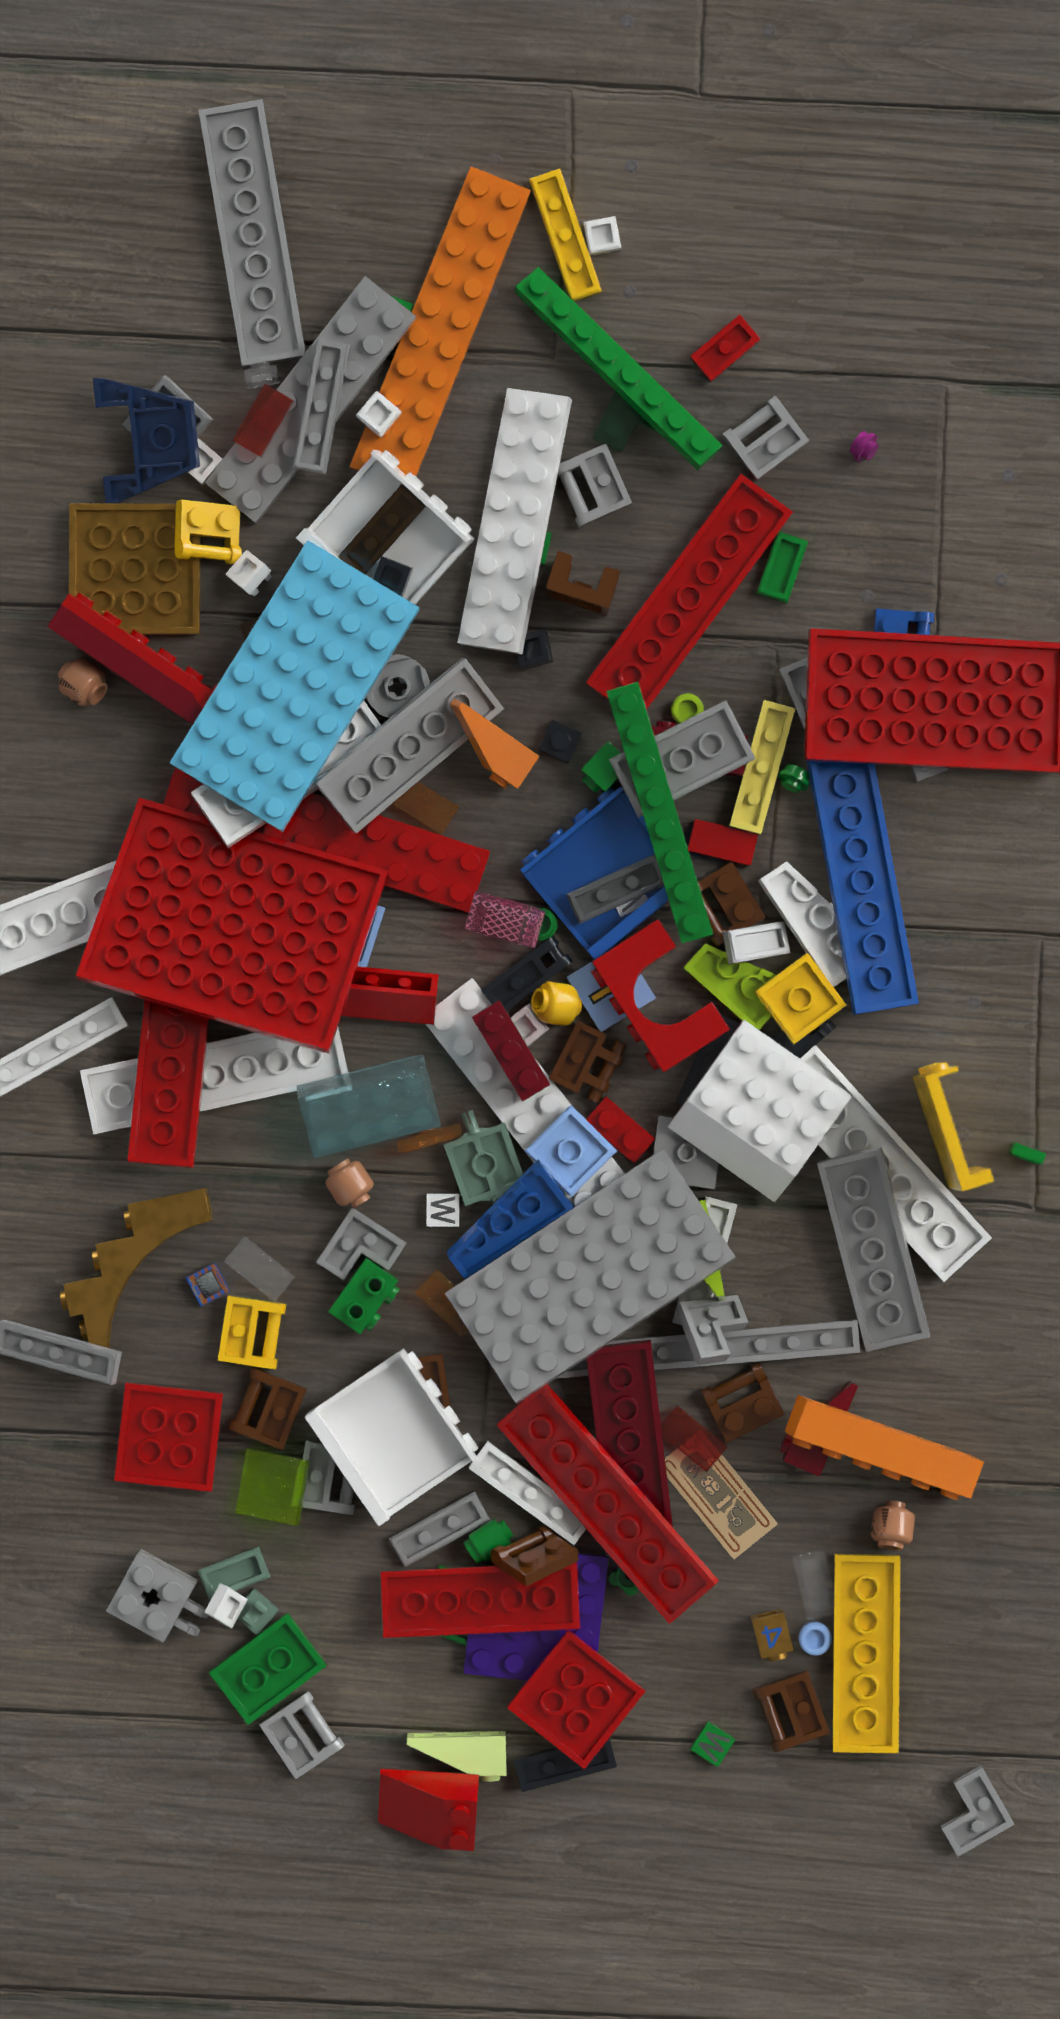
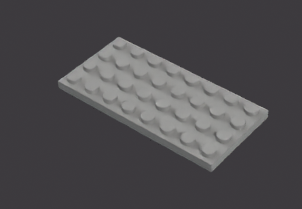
M663 1148L445 1294L515 1403L518 1404L737 1258Z

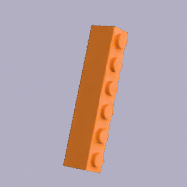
M798 1395L784 1431L794 1437L792 1443L807 1449H811L813 1444L823 1447V1454L841 1460L842 1454L853 1458L852 1464L868 1470L871 1469L872 1465L883 1468L881 1472L883 1475L900 1480L901 1475L912 1478L910 1484L925 1490H929L931 1485L941 1488V1495L954 1500H958L960 1495L971 1499L984 1461L973 1455Z

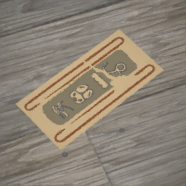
M702 1429L665 1458L667 1478L733 1559H736L778 1524Z

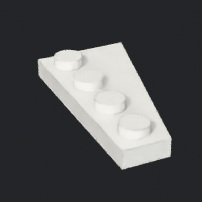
M785 862L758 880V882L804 951L810 955L831 985L835 987L846 979L833 904L823 898L810 882L788 862Z

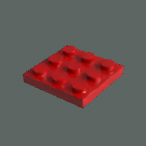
M126 1382L114 1481L212 1492L224 1393Z
M567 1629L507 1705V1709L585 1769L646 1691L571 1630Z

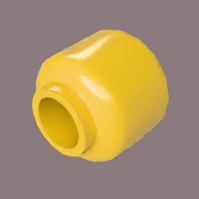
M548 981L534 991L531 1007L539 1021L546 1024L567 1026L580 1014L582 1001L574 986Z

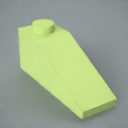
M506 1731L408 1733L407 1735L408 1746L467 1774H477L480 1776L481 1781H499L500 1776H506Z

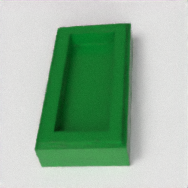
M778 532L756 594L786 604L788 603L808 544L807 540Z

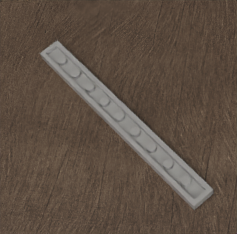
M857 1319L722 1332L731 1355L727 1361L697 1365L685 1334L613 1340L607 1344L651 1340L654 1370L860 1353ZM587 1358L556 1379L589 1376Z

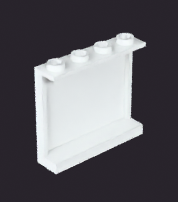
M373 450L370 453L372 455L371 458L310 527L304 528L296 539L303 545L309 540L340 559L338 556L398 487L401 484L405 485L426 507L383 556L413 567L403 598L416 605L474 540L469 534L472 529L461 518L456 517L454 520L445 512L448 506L434 494L429 497L421 490L424 484L411 472L405 475L397 467L400 462L389 451L385 450L382 453L379 450ZM380 559L366 574L368 577L373 579Z
M404 1348L305 1415V1419L378 1526L389 1520L391 1515L471 1461H476L477 1455L475 1451L479 1449L470 1434L462 1435L456 1426L460 1420L449 1405L444 1408L437 1398L442 1393L431 1378L426 1381L419 1370L423 1368V1365L413 1351L408 1354Z

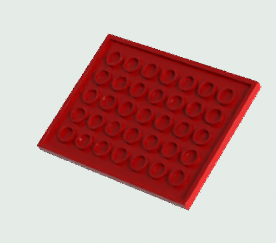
M138 798L77 970L76 978L77 980L329 1054L388 877V870L255 831L227 848L207 817Z

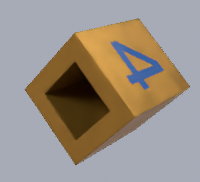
M783 1609L751 1616L761 1658L768 1657L769 1662L787 1658V1652L793 1651Z

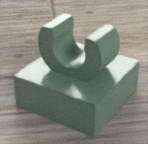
M254 1588L246 1597L248 1600L237 1619L254 1634L258 1635L279 1609Z

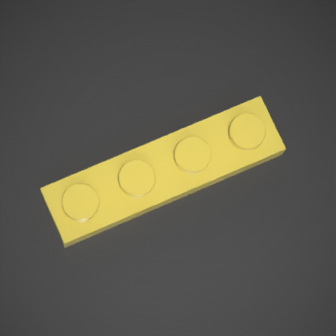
M767 700L763 701L751 744V750L756 759L748 762L745 766L730 827L761 835L795 708Z

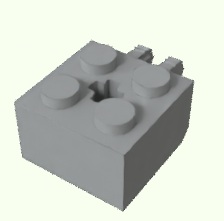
M142 1549L134 1558L106 1612L163 1643L173 1625L193 1636H198L200 1629L197 1625L179 1617L183 1607L198 1617L207 1618L209 1616L204 1613L205 1607L189 1599L197 1580ZM157 1590L158 1594L156 1597H159L160 1601L154 1600L152 1603L146 1599L147 1596L144 1595V1591Z

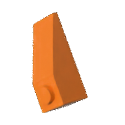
M453 699L450 705L482 766L492 773L489 779L504 789L507 785L518 789L540 756L465 703Z

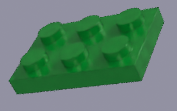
M287 1612L210 1670L209 1674L247 1725H249L325 1668L327 1663L289 1612Z

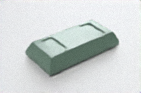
M259 1547L198 1570L209 1601H211L220 1583L237 1591L271 1577Z

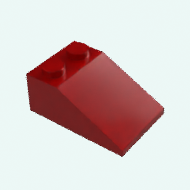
M380 1769L378 1823L440 1849L474 1851L479 1775Z

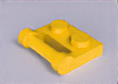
M190 500L176 501L174 549L176 558L188 560L190 557L225 560L226 564L234 565L242 555L241 547L239 546L240 510L237 509V506ZM190 535L225 539L224 547L191 544Z
M228 1295L218 1361L276 1369L278 1359L275 1358L281 1315L285 1314L286 1304ZM259 1311L269 1312L262 1356L252 1355Z

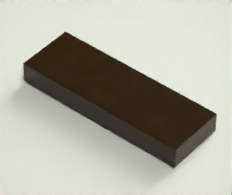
M401 484L338 557L343 562L366 575L423 511L426 505L405 485Z

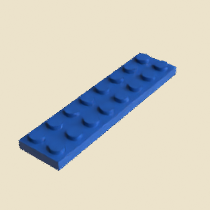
M807 761L853 1015L917 1005L919 1000L875 764Z

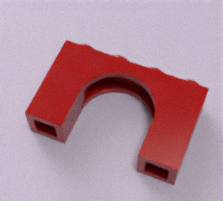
M658 919L594 960L592 963L596 969L591 971V974L600 988L607 985L613 994V997L608 1000L619 1016L623 1013L626 1014L631 1022L626 1028L636 1043L642 1040L649 1051L644 1055L654 1071L660 1068L665 1073L729 1032L730 1029L713 1002L683 1021L671 1025L654 1023L639 1011L634 999V988L638 977L650 965L676 949V945Z

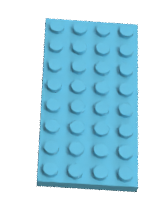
M307 540L176 751L170 764L283 832L420 608Z

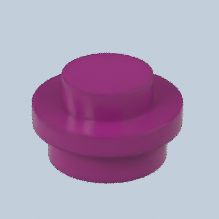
M862 431L855 438L849 450L854 455L855 461L858 463L864 460L869 461L875 455L879 447L876 443L877 435Z

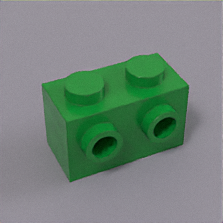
M367 1257L328 1312L359 1334L364 1329L370 1332L381 1317L377 1313L379 1307L383 1302L390 1305L400 1289L395 1286L399 1279Z

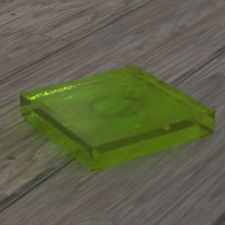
M246 1448L235 1513L294 1526L299 1525L310 1460Z

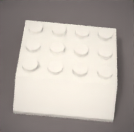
M742 1020L667 1127L775 1202L796 1177L852 1095L753 1025Z

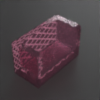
M475 891L465 929L535 949L546 911L534 906Z

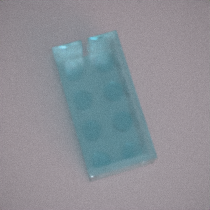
M424 1054L297 1085L298 1101L314 1158L441 1127L439 1111Z

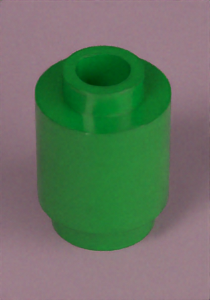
M493 1518L469 1534V1539L463 1543L477 1564L482 1561L487 1563L491 1560V1549L500 1545L505 1547L511 1544L510 1538L514 1534L504 1520L498 1522Z

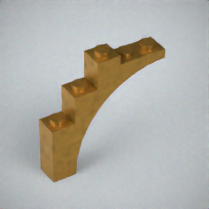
M207 1188L127 1204L129 1211H124L125 1225L127 1231L133 1230L134 1236L95 1244L96 1251H92L93 1265L95 1271L101 1270L102 1276L66 1283L63 1285L64 1291H60L63 1310H69L70 1317L83 1314L84 1320L79 1321L83 1340L88 1339V1343L110 1348L112 1320L119 1297L130 1276L141 1262L166 1239L186 1228L213 1220Z

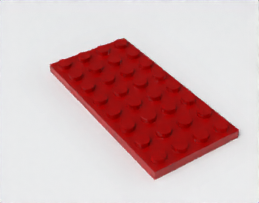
M811 628L808 630L804 760L1060 774V642Z

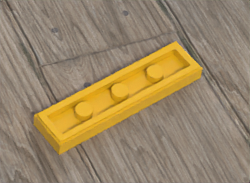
M560 168L530 178L529 182L568 296L574 302L602 293Z

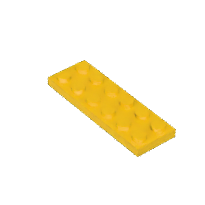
M834 1554L833 1752L899 1753L900 1555Z

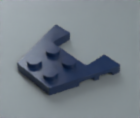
M102 377L93 378L96 408L127 405L130 414L135 473L103 477L106 503H120L200 467L194 401Z

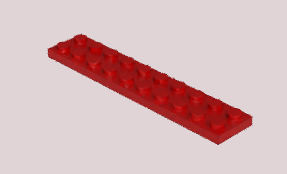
M175 767L163 805L206 817L191 796V792L203 784ZM313 793L301 801L283 832L268 823L255 830V832L388 870L385 886L467 913H471L490 855L489 850L381 815L375 817L358 833H353L325 797Z

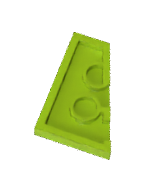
M704 944L683 967L688 974L739 1020H745L760 1030L770 1019L771 1014L754 992L777 976L772 972L745 961L728 964L727 953L708 944Z

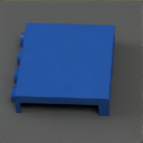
M610 787L597 798L600 804L592 811H589L587 808L582 810L572 819L575 825L566 832L562 829L558 830L547 840L549 846L541 853L534 850L521 861L524 865L520 869L523 876L593 960L611 950L669 902L665 887L663 886L646 894L648 900L636 910L623 917H620L615 908L582 924L578 923L568 902L566 894L655 854L644 816L637 817L622 787H619L616 791Z

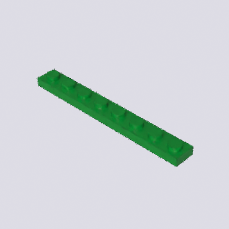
M539 267L515 286L514 293L697 471L721 450L722 444Z
M635 682L606 691L681 943L713 935L639 683Z

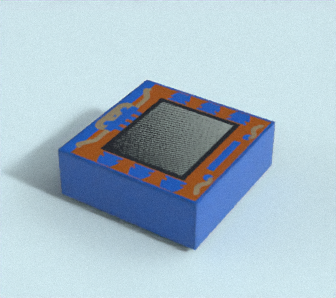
M216 1262L186 1277L200 1306L231 1291Z

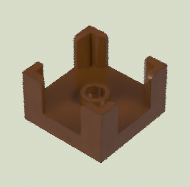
M558 551L546 586L545 596L607 616L621 571L605 567L596 591L591 589V585L573 580V583L568 582L573 557L570 554Z

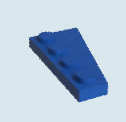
M538 1159L447 1251L448 1258L466 1280L573 1209V1204Z

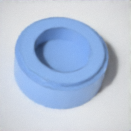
M818 1621L806 1623L800 1629L798 1640L801 1648L806 1653L821 1655L829 1649L832 1636L826 1625Z

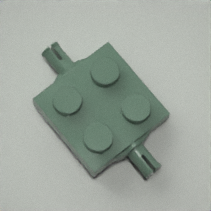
M471 1110L468 1111L471 1124L468 1121L466 1112L460 1114L467 1133L459 1139L443 1145L465 1206L478 1201H491L493 1205L523 1175L506 1124L502 1123L491 1128H479L474 1112Z

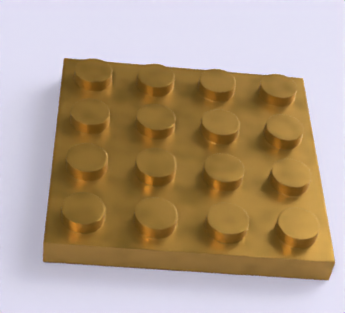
M69 503V593L74 596L78 592L82 593L95 602L92 607L94 610L102 615L107 610L122 620L120 627L129 633L135 629L143 635H200V558L190 557L186 560L177 559L175 556L176 504ZM190 535L191 544L200 545L201 536Z

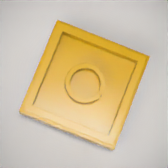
M808 953L754 992L793 1045L846 1006V1003Z

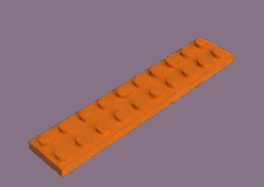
M472 166L470 167L412 310L417 319L401 338L379 392L401 410L402 414L382 438L367 426L365 427L349 466L350 469L358 472L371 458L372 455L370 453L373 450H379L382 453L387 450L400 462L397 467L405 475L411 472L417 477L530 197L531 190Z

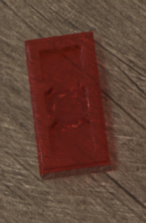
M264 384L232 441L262 458L294 400Z
M678 1405L673 1408L661 1423L662 1436L706 1472L727 1449V1445Z

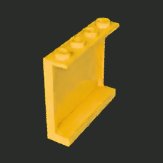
M936 1062L918 1068L920 1074L912 1078L948 1188L963 1192L994 1182L990 1168L967 1167L939 1080L941 1076L959 1071L958 1067H948L947 1062Z

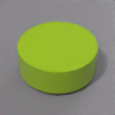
M693 694L678 696L671 707L672 718L677 724L704 712L702 701Z

